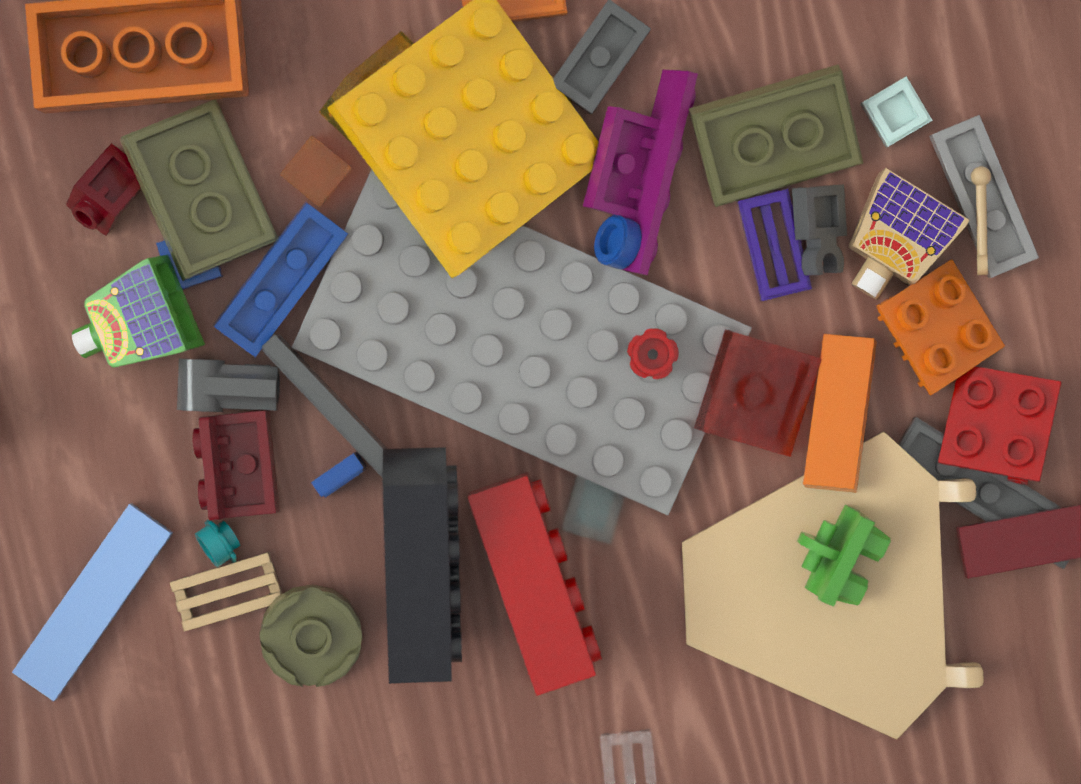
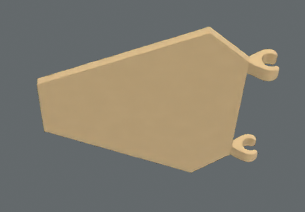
M883 431L863 443L857 493L806 488L803 485V475L682 541L687 645L892 738L898 739L946 687L978 688L984 682L982 667L977 662L946 665L939 502H971L976 498V485L970 478L937 480ZM846 504L859 510L874 521V526L890 537L891 542L883 558L878 562L860 554L852 569L853 572L869 580L868 589L861 603L853 605L836 601L833 607L818 600L817 595L805 588L812 572L804 569L801 565L809 549L799 544L797 539L801 532L816 536L824 520L836 524Z

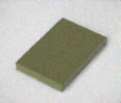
M838 64L689 108L711 198L715 207L863 164L844 77Z
M216 99L121 137L122 147L182 281L274 244L278 239Z

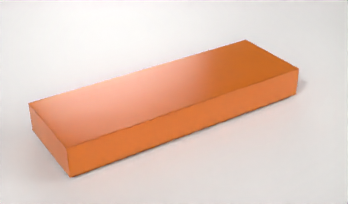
M823 335L803 485L806 488L857 493L877 347L875 338Z

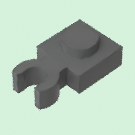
M844 184L792 188L795 240L807 241V248L802 255L801 261L804 275H823V269L824 273H842L844 269V256L837 246L836 237L847 236Z

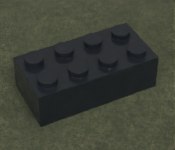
M446 447L383 449L382 489L389 684L452 682V663L462 662L457 465H446Z

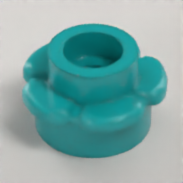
M206 520V526L194 534L202 550L216 567L221 566L229 559L232 563L236 562L237 557L233 551L241 545L232 529L225 521H221L216 525L213 521Z

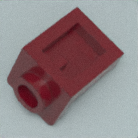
M111 143L75 183L66 203L80 224L88 229H97L105 236L113 229L118 217L142 191L127 155Z

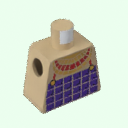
M889 169L881 170L875 179L848 248L866 259L851 284L876 300L879 299L892 276L908 285L915 284L962 232L970 220Z

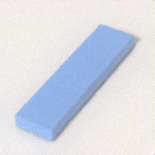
M129 504L12 673L52 701H56L173 532L134 504Z

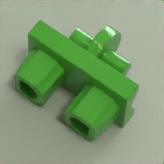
M846 504L836 524L824 520L816 536L801 532L797 539L799 544L809 549L801 565L804 569L812 572L805 588L817 595L818 600L833 607L836 601L853 605L861 603L868 589L869 580L853 572L852 569L860 554L878 562L883 558L891 542L890 537L874 526V521L859 510Z

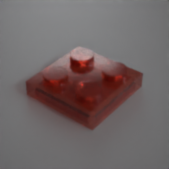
M725 329L694 428L705 433L791 457L822 359Z

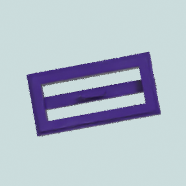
M788 189L737 201L760 300L765 301L812 289L809 275H804L802 270L803 249L801 241L795 240L794 212ZM777 202L780 204L798 282L791 284L788 281L770 204ZM756 207L760 208L778 287L774 288L769 287L751 209Z

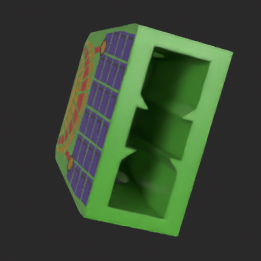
M168 254L147 258L86 298L84 307L91 323L79 327L72 332L74 346L83 358H88L103 351L108 364L112 368L173 355L205 345Z

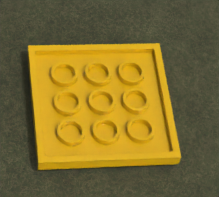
M472 0L327 107L328 111L451 278L460 275L589 174L592 171L599 143L565 94L556 89L552 76L497 0Z

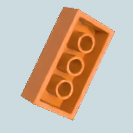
M64 0L25 4L34 109L46 114L249 96L241 0Z

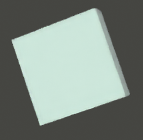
M907 76L860 104L886 148L933 121Z

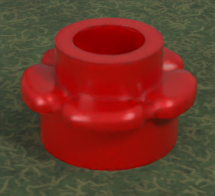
M657 328L647 329L643 335L634 336L629 342L627 349L628 355L631 356L629 364L632 371L642 378L652 376L655 380L668 376L673 370V362H676L679 356L676 342L668 339L666 332ZM654 349L657 351L658 356L656 359L648 357L649 350Z

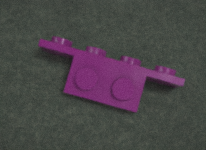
M663 69L651 117L619 107H607L583 207L611 215H620L639 224L642 234L641 246L634 261L628 267L622 269L626 272L648 276L650 264L657 254V236L663 213L670 202L669 188L675 164L682 154V136L689 108H692L695 102L696 93L694 88L698 76L697 73Z

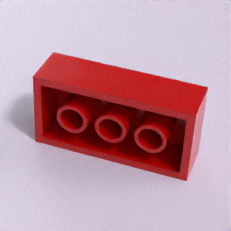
M525 472L470 491L467 498L536 696L596 676L594 662L602 660L601 651L592 625L582 628L577 615L578 612L585 610V605L575 576L565 579L560 563L568 561V556L558 528L548 531L543 517V513L551 511V507L541 479L531 482L529 473Z

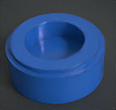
M613 215L606 219L598 229L595 237L594 250L597 260L601 264L615 269L628 267L636 258L641 246L642 234L639 224L620 215Z

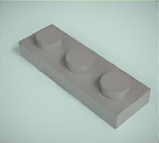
M980 115L930 135V140L960 212L970 220L967 224V229L976 250V185L971 181V172L979 166L986 167L991 172V181L986 185L987 277H995L1038 259L1039 256Z

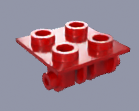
M973 367L956 379L938 463L1008 476L1007 480L1016 484L1027 485L1028 480L1040 482L1062 382Z

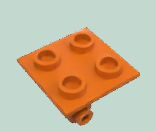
M953 259L922 277L915 284L908 286L898 294L876 305L880 313L877 317L879 322L884 321L890 333L896 339L893 343L895 348L900 346L904 352L901 358L903 361L909 360V364L920 380L917 384L919 387L924 386L930 396L1005 347Z

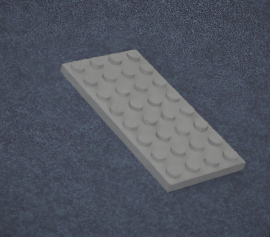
M371 169L344 229L348 235L333 254L291 348L658 512L669 515L752 327L622 269L603 265L597 258L523 225L460 275L451 278ZM657 328L666 332L667 338L676 342L679 351L678 360L672 364V372L658 380L653 379L652 376L642 378L636 375L630 368L631 356L627 353L631 339L636 335H643L645 330ZM651 349L648 351L650 359L657 358L658 353L656 350Z

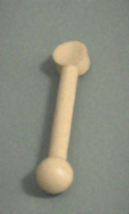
M979 166L971 172V181L976 185L977 275H988L986 185L991 181V172L988 168Z

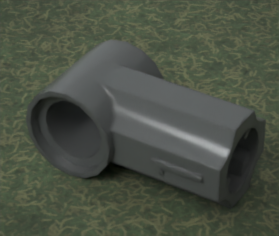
M179 358L176 410L223 412V408L278 410L280 394V369L278 367L257 364L229 365L225 364V360Z

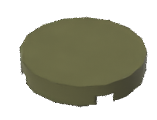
M314 584L291 588L275 598L264 613L259 632L263 658L272 672L287 683L301 687L303 685H316V687L330 685L345 676L358 660L362 642L359 615L350 601L332 588Z

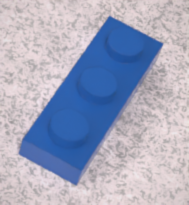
M305 202L213 326L256 357L262 350V346L271 338L347 237L348 233L309 203Z

